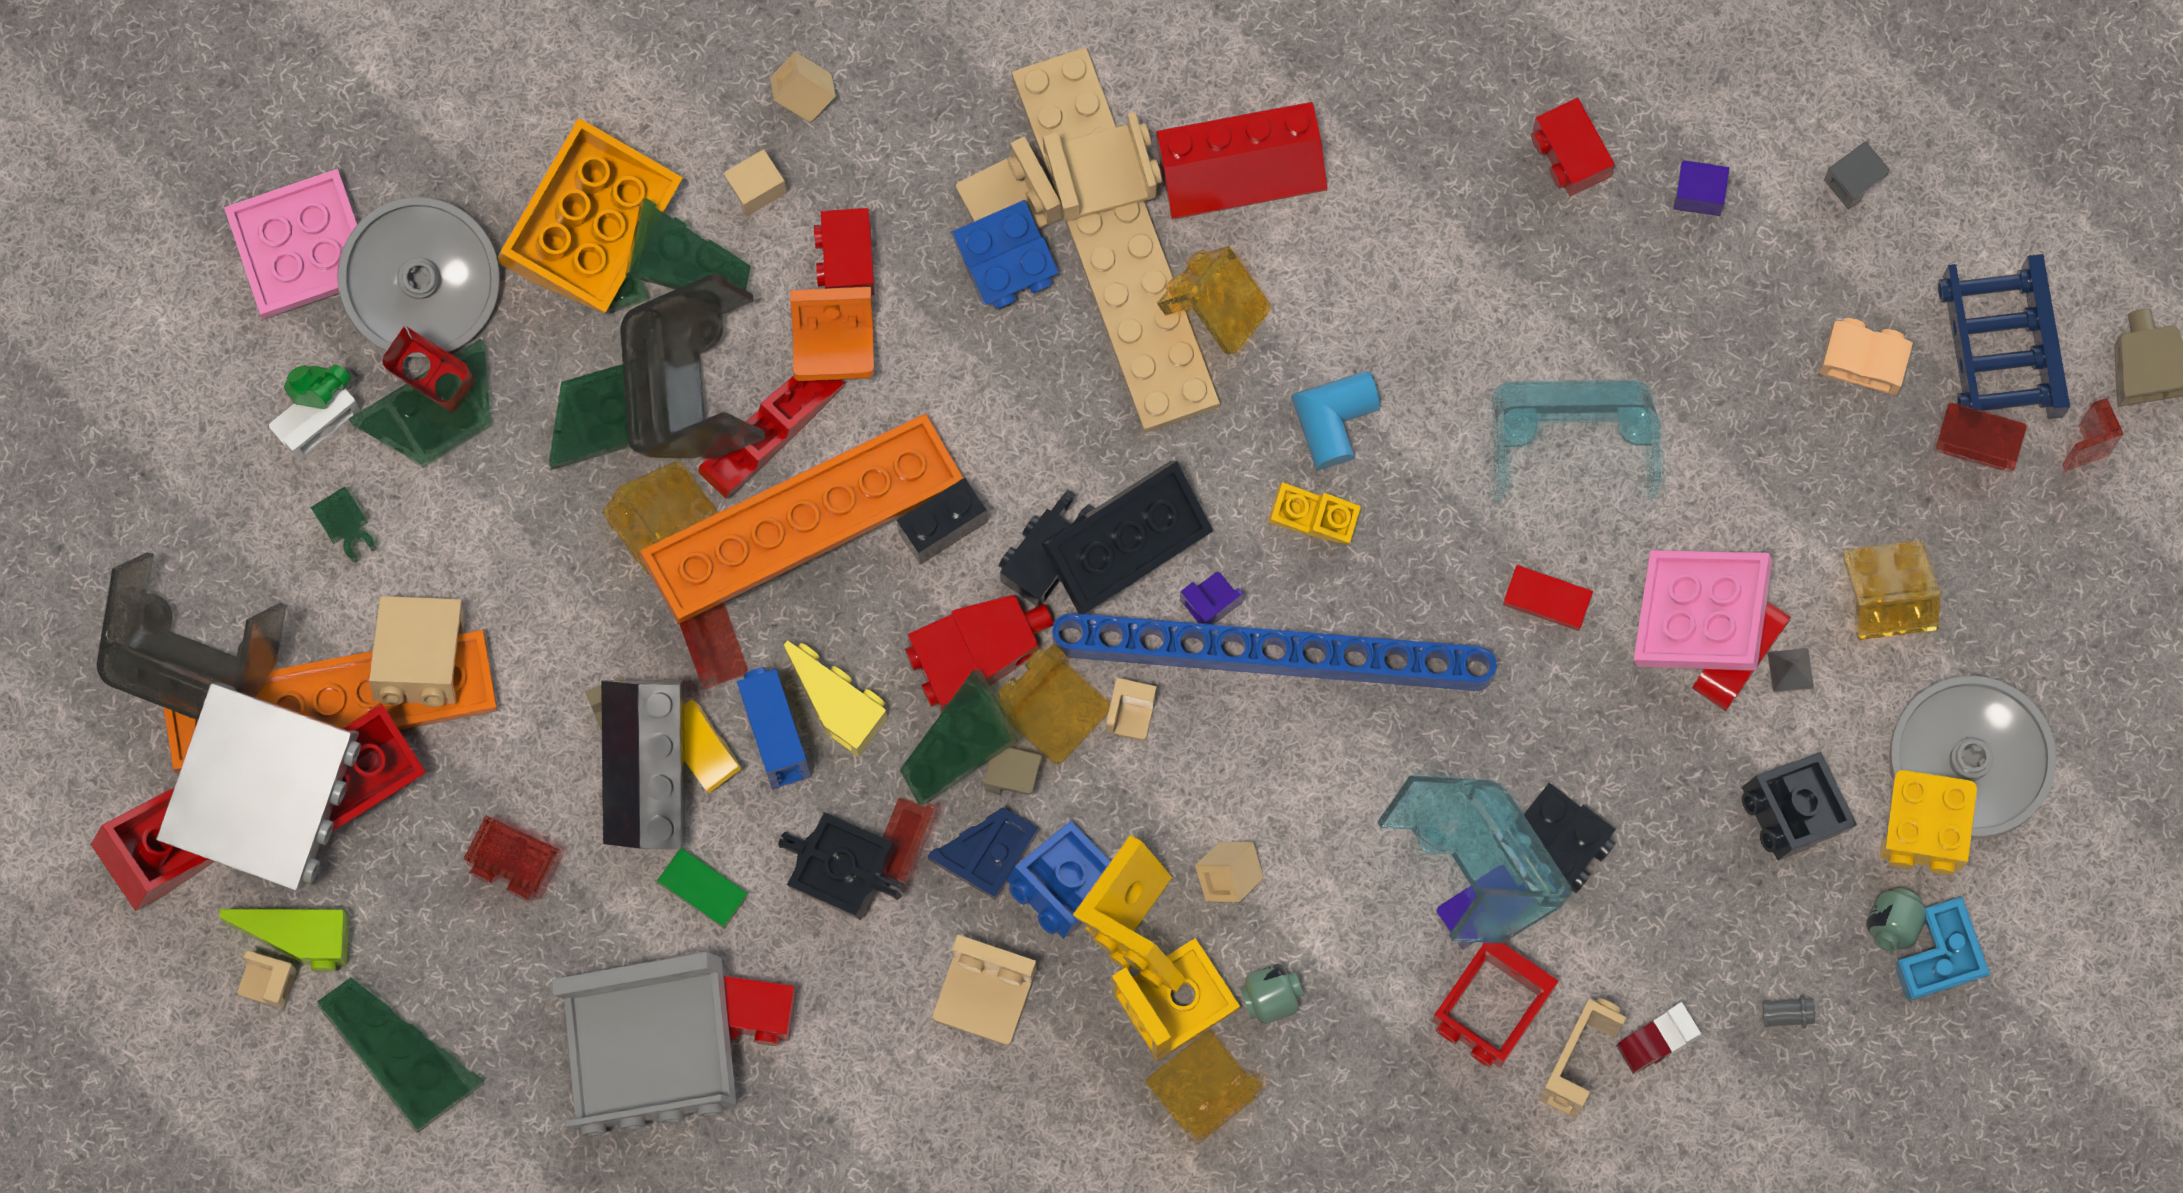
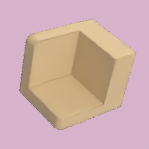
M796 51L770 77L774 101L809 122L813 121L835 97L832 75Z
M764 149L724 173L725 179L739 199L741 209L746 217L787 193L784 179Z
M1116 678L1106 721V733L1141 741L1146 740L1156 699L1157 686Z
M1219 842L1195 864L1205 901L1240 902L1263 879L1254 842Z
M245 950L242 958L247 965L237 991L238 995L284 1009L297 973L296 968L291 963Z

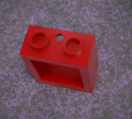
M1489 934L1434 1014L1432 1022L1438 1026L1435 1031L1453 1044H1456L1459 1040L1472 1049L1470 1055L1484 1066L1490 1068L1495 1064L1501 1068L1555 990L1559 980ZM1486 961L1537 994L1500 1050L1449 1016Z

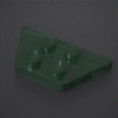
M479 339L453 355L466 364L475 378L472 386L453 413L405 384L348 418L355 429L367 433L379 440L381 444L403 454L407 459L422 468L492 426L485 356L486 347L483 341ZM429 370L413 380H419L424 378L428 374ZM448 373L442 375L435 384L437 396L442 400L449 401L462 384V380L455 374Z
M638 359L562 381L548 465L550 470L682 432L697 427L698 418L692 411L689 413L673 398L674 394L663 383L657 382L652 377L651 372Z

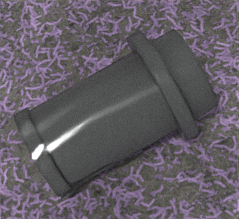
M1800 995L1799 1000L1762 1001L1764 1027L1801 1025L1802 1029L1807 1028V1024H1815L1813 999H1805L1804 995Z

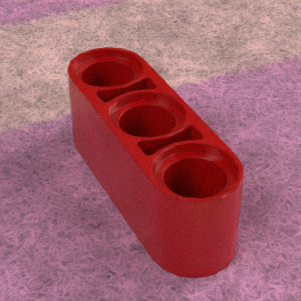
M1769 601L1766 603L1758 665L1791 619V616ZM1704 669L1692 689L1724 711H1727L1733 702L1732 700L1737 697L1755 670Z

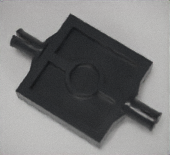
M825 812L816 829L806 840L794 836L787 831L781 835L785 840L779 839L778 846L780 848L797 854L796 867L787 886L796 892L856 919H862L872 897L878 891L896 900L902 897L898 891L903 893L905 891L904 883L886 877L887 868L898 848L893 842Z

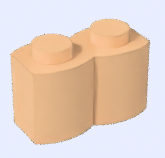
M1844 318L1842 321H1835L1830 329L1819 373L1830 378L1897 395L1902 386L1913 342L1904 339V334L1896 330L1883 329L1881 332H1874L1865 328L1866 324L1857 319Z

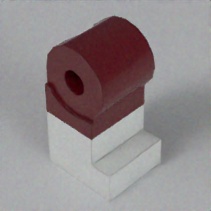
M1680 1002L1665 1014L1624 1038L1616 1047L1634 1075L1695 1042L1701 1035V1032L1683 1003Z

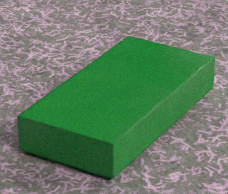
M684 849L678 850L657 879L659 885L723 929L727 927L748 897V893Z

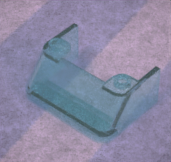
M1637 380L1508 381L1500 384L1493 392L1491 399L1494 501H1502L1506 488L1505 447H1522L1530 443L1536 434L1537 423L1618 422V431L1624 441L1635 446H1645L1647 499H1655L1661 485L1659 420L1650 389L1644 383Z
M1410 775L1377 822L1381 828L1412 830L1418 839L1419 845L1429 853L1451 854L1474 889L1477 897L1449 934L1453 942L1504 943L1562 908L1572 893L1569 883L1506 789L1489 780Z

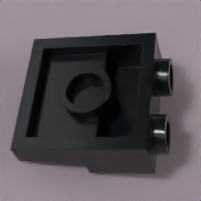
M1821 752L1757 775L1741 787L1744 792L1742 795L1743 807L1749 815L1756 816L1762 828L1760 832L1761 844L1767 852L1774 853L1777 861L1810 849L1821 841L1848 832L1857 826Z
M1548 783L1499 844L1498 848L1564 898L1569 890L1577 894L1591 876L1586 869L1595 858L1602 862L1616 844L1611 839L1616 829L1585 805L1580 807L1556 787Z

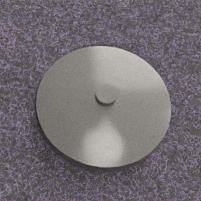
M424 197L404 198L378 207L363 218L353 229L343 246L339 259L337 273L338 291L342 306L353 326L363 337L378 348L387 351L403 326H405L409 335L407 327L449 353L472 339L489 319L499 291V266L494 248L488 236L480 225L467 213L452 204L437 199ZM418 352L406 356L408 358H427L424 354Z
M1959 676L1933 684L1909 703L1893 731L1889 761L1893 781L1894 776L1900 770L1973 781L1977 786L1971 839H1987L2016 829L2039 809L2046 799L2054 780L2056 748L2051 729L2045 717L2025 694L2007 683L1982 676Z

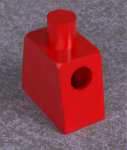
M1015 595L951 611L986 688L1038 655V644L1034 634L1054 625L1045 604L1023 613Z

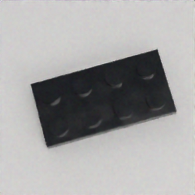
M1169 461L1041 542V545L1078 613L1085 614L1213 532V529L1178 462Z

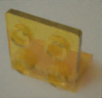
M1916 540L1846 549L1843 551V560L1856 598L1855 631L1858 640L1939 630L1940 592L1923 541Z
M1206 1031L1146 1079V1085L1195 1146H1198L1257 1099L1262 1092V1086L1252 1074L1247 1077L1210 1031Z

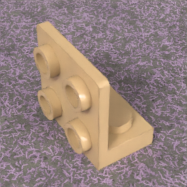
M1025 136L1010 143L1011 157L956 184V190L973 221L1021 200L1026 201L1038 230L1062 219L1061 202Z
M957 934L952 948L953 959L932 1018L937 1023L1009 1046L1037 970L1036 961Z

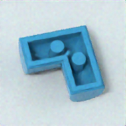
M1365 371L1291 395L1316 471L1355 459L1343 422L1380 411V400L1371 373Z
M1963 897L1925 908V922L1935 949L1900 959L1896 962L1897 976L1904 995L1909 1001L1990 975Z

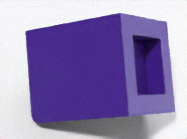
M1687 160L1682 161L1673 209L1720 216L1725 202L1729 167Z
M1215 572L1198 586L1192 582L1180 591V602L1198 624H1216L1241 605L1244 598L1243 592L1239 588L1234 590L1220 572Z

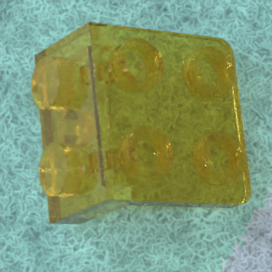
M1229 245L1209 252L1202 249L1188 258L1186 261L1188 267L1182 274L1175 276L1166 284L1165 288L1167 291L1159 299L1157 305L1165 316L1192 308L1225 354L1236 353L1270 312L1271 306Z
M675 461L619 486L602 513L607 518L610 527L618 533L626 544L632 557L639 562L649 575L639 556L640 550L717 514L718 511L684 465Z
M1052 644L1046 651L1041 648L1032 655L1025 665L1028 670L1018 681L1012 678L1001 688L997 695L1000 698L997 705L998 714L1053 763L1060 764L1108 715L1110 704L1065 664V654Z

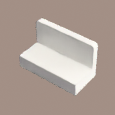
M346 389L336 390L332 394L333 400L325 409L293 404L269 424L271 431L297 461H300L361 411L355 399Z

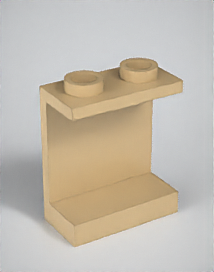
M1135 112L1127 114V125L1062 142L1058 132L1043 135V150L1056 195L1061 202V213L1064 222L1156 198V184L1162 183L1161 173L1157 160L1149 161L1146 147L1151 146L1150 135L1146 123H1138Z
M380 596L369 678L374 701H381L388 705H398L402 702L422 703L431 707L455 704L456 694L453 675L458 633H464L465 625L461 599Z
M1598 998L1597 1002L1588 999L1539 1101L1575 1119L1577 1118L1590 1091L1560 1077L1585 1024L1616 1038L1626 1020L1625 1016L1619 1014L1621 1009L1617 1005L1602 998Z

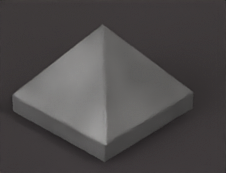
M1808 648L1767 653L1773 693L1814 688Z

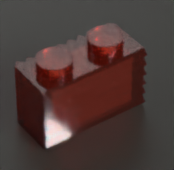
M486 815L464 856V861L471 867L469 873L472 876L489 884L492 883L494 878L508 884L507 892L528 901L530 896L542 899L563 855L560 849Z

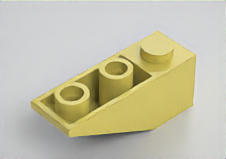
M787 640L784 644L786 655L825 733L859 757L888 719L887 712L883 708L885 702L868 689L861 693L850 685L852 679L836 666H833L830 670L817 661L820 658L819 655L807 645L800 643L798 646H795Z

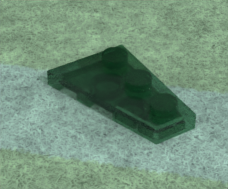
M644 197L640 201L625 276L740 307L744 303L751 266L712 240H704L686 228V223L676 217L672 219L655 208V203Z
M973 670L900 768V772L918 805L928 804L1019 741L981 670Z

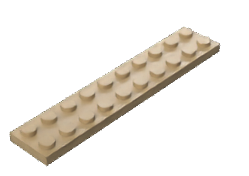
M1086 47L1012 71L1014 84L1053 189L1054 185L1043 150V135L1058 132L1062 142L1116 127ZM1144 201L1066 221L1144 433L1219 408L1220 402Z

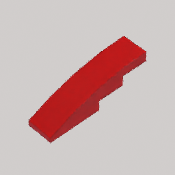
M793 375L760 403L759 410L730 434L726 444L700 464L698 473L727 499L802 430L844 387L845 383L841 379L798 381Z

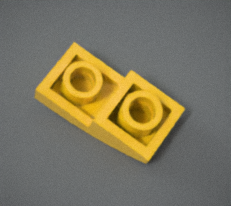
M1282 482L1277 487L1267 523L1327 541L1348 545L1350 544L1361 506L1327 493H1322L1319 496Z
M693 699L684 705L685 762L705 790L711 793L742 768L725 740L714 730L701 706Z

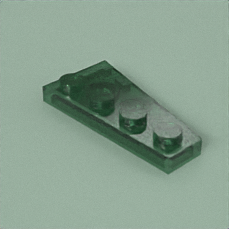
M351 977L317 1001L319 1009L416 1133L426 1128L484 1084L482 1078L459 1064L455 1057L446 1050H441L423 1036L420 1030L411 1023H406L392 1012L389 1006Z

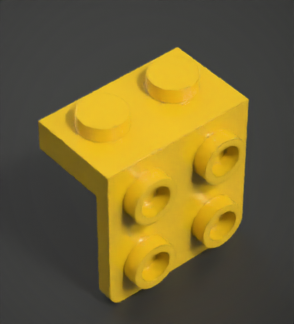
M1907 770L1898 771L1894 776L1887 834L1881 841L1879 858L1889 859L1890 866L1903 869H1911L1914 867V864L1930 866V872L1940 875H1954L1955 870L1961 871L1969 858L1977 794L1976 784L1970 780Z

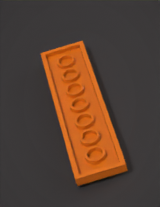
M925 413L640 550L639 556L677 624H680L914 510L963 479Z
M479 630L458 634L453 675L456 694L455 704L431 707L422 703L402 702L398 705L382 703L399 730L498 711L484 631ZM373 651L161 691L173 770L175 773L181 771L211 683L221 682L235 687L236 691L342 728L382 703L381 701L373 700L369 683Z

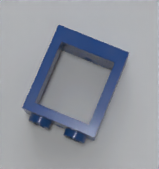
M761 667L743 675L744 679L737 681L772 790L810 778L808 764L777 670L768 671L766 667Z

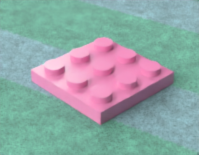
M338 169L224 207L262 319L339 293L337 273L340 255L347 238L357 226V222Z
M1650 550L1634 653L1636 666L1757 671L1773 561L1770 553Z

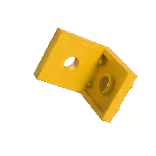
M1130 835L1076 909L1073 916L1087 926L1086 931L1094 937L1093 941L1110 953L1108 957L1122 969L1126 967L1128 971L1131 967H1134L1140 971L1138 975L1151 986L1159 989L1163 984L1177 992L1186 978L1155 943L1134 932L1173 877L1142 841Z
M1196 938L1166 956L1186 978L1182 985L1189 986L1195 993L1194 1001L1188 1006H1178L1172 1001V989L1163 984L1157 989L1144 981L1138 974L1132 977L1126 967L1112 975V995L1116 1000L1118 999L1129 1016L1138 1035H1141L1151 1050L1156 1062L1240 1010V1005Z

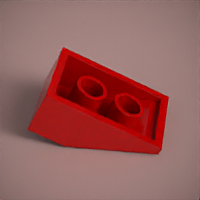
M175 787L101 825L90 844L135 911L165 896L215 862L156 840Z

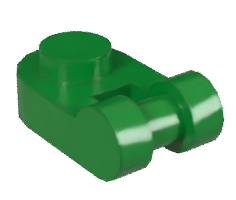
M333 364L330 368L302 365L296 367L288 374L284 389L291 401L296 405L325 409L333 400L332 394L336 390H343L351 381V377L343 367L337 364Z

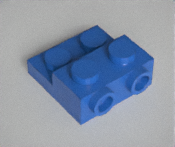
M1021 200L951 231L982 305L992 303L995 309L1017 300L1015 292L1029 287L1031 293L1053 284L1051 276L1059 273L1043 236H1040L1025 200Z
M1069 821L1013 868L1007 879V882L1010 884L1009 891L1018 903L1022 905L1029 903L1039 913L1038 922L1046 932L1050 934L1057 932L1064 939L1083 923L1077 920L1073 914L1111 861L1072 821Z

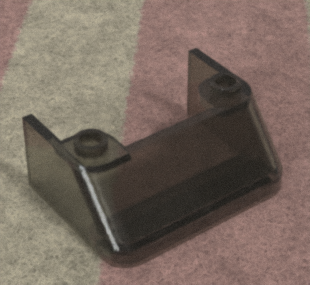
M712 273L638 305L626 313L621 323L620 334L628 442L633 451L649 458L716 459L765 439V431L725 411L705 419L700 354L712 349L719 342L723 333L722 315L753 302L752 293Z
M146 552L112 568L97 657V672L105 684L195 720L199 719L211 683L221 682L235 687L236 691L256 698L277 663L287 609L286 604L280 602L246 619L243 641L240 643L237 657L171 632L173 614L170 605L162 597L148 592L154 554Z

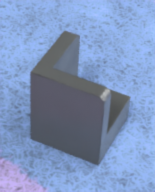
M1865 141L1829 167L1824 181L1845 207L1850 210L1861 202L1865 191L1888 175L1889 168Z

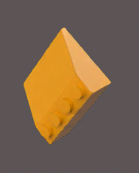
M578 117L500 251L497 261L500 265L532 283L605 314L683 177Z

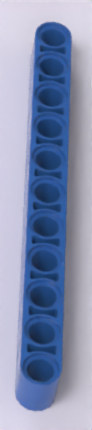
M1076 613L1060 616L1054 622L1052 628L1053 646L1056 651L1064 657L1467 691H1480L1487 688L1493 680L1497 667L1496 658L1493 653L1487 648L1480 646ZM1068 628L1077 629L1082 635L1079 641L1072 644L1065 643L1059 636L1063 630ZM1113 631L1121 635L1122 641L1115 647H1108L1100 641L1101 636L1106 632ZM1147 635H1156L1161 638L1163 644L1156 650H1148L1140 642ZM1188 638H1195L1201 641L1204 647L1200 652L1191 654L1184 651L1181 644ZM1234 641L1243 646L1244 652L1237 657H1230L1223 652L1222 647L1224 644ZM1269 645H1277L1283 649L1285 655L1279 660H1270L1264 656L1262 651ZM1310 648H1317L1324 653L1325 659L1317 664L1309 663L1305 660L1303 653ZM1352 651L1360 652L1365 657L1366 662L1360 667H1352L1345 662L1344 656ZM1390 655H1399L1404 658L1407 665L1401 670H1392L1387 667L1385 659ZM1431 658H1439L1445 662L1447 670L1443 673L1435 674L1427 669L1425 663ZM1478 661L1486 666L1488 673L1482 677H1475L1469 674L1466 666L1470 662Z

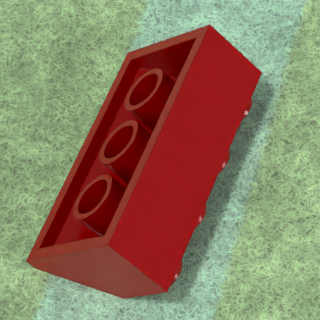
M1313 102L1156 131V148L1172 220L1327 191L1322 143Z
M382 703L342 727V729L347 731L355 730L359 732L356 742L361 744V748L355 764L352 767L347 766L342 781L347 782V788L343 800L339 806H333L329 820L333 821L332 832L426 773Z

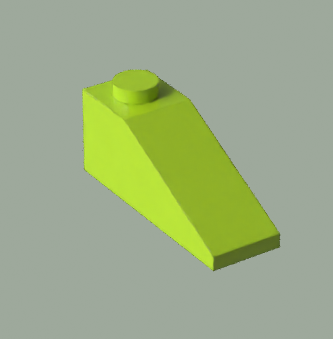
M219 909V918L226 925L304 965H311V971L329 973L335 972L336 966H347L349 916L344 910Z

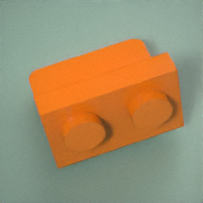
M871 287L790 290L794 378L798 381L872 377L874 374Z

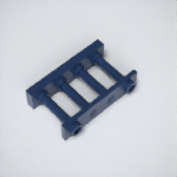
M2044 254L2027 256L2021 270H2018L2017 274L1959 281L1956 264L1948 265L1942 276L1943 279L1938 280V294L1941 303L1947 302L1962 393H1958L1957 405L1960 417L1967 418L1968 429L1978 426L1982 419L1981 411L2039 404L2040 408L2046 407L2048 419L2064 417L2070 408ZM2019 290L2020 294L2026 293L2028 307L2024 308L2023 312L1965 318L1963 296ZM2025 328L2027 332H2033L2035 345L2031 346L2030 350L1972 357L1969 334ZM2032 366L2034 370L2039 369L2041 384H2038L2037 388L1984 395L1978 394L1975 377L1977 372Z

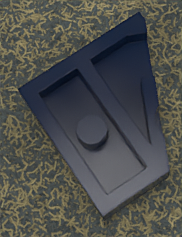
M1002 807L986 817L985 821L977 826H971L960 833L959 837L943 847L932 850L928 855V860L996 900L1013 868L1020 862L1038 833V828Z

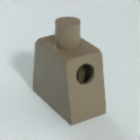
M2140 309L2129 313L2128 320L2131 332L2120 335L2114 344L2118 407L2183 397V340L2176 326L2156 328L2151 309Z

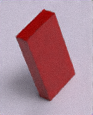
M1516 565L1503 605L1580 631L1593 591Z

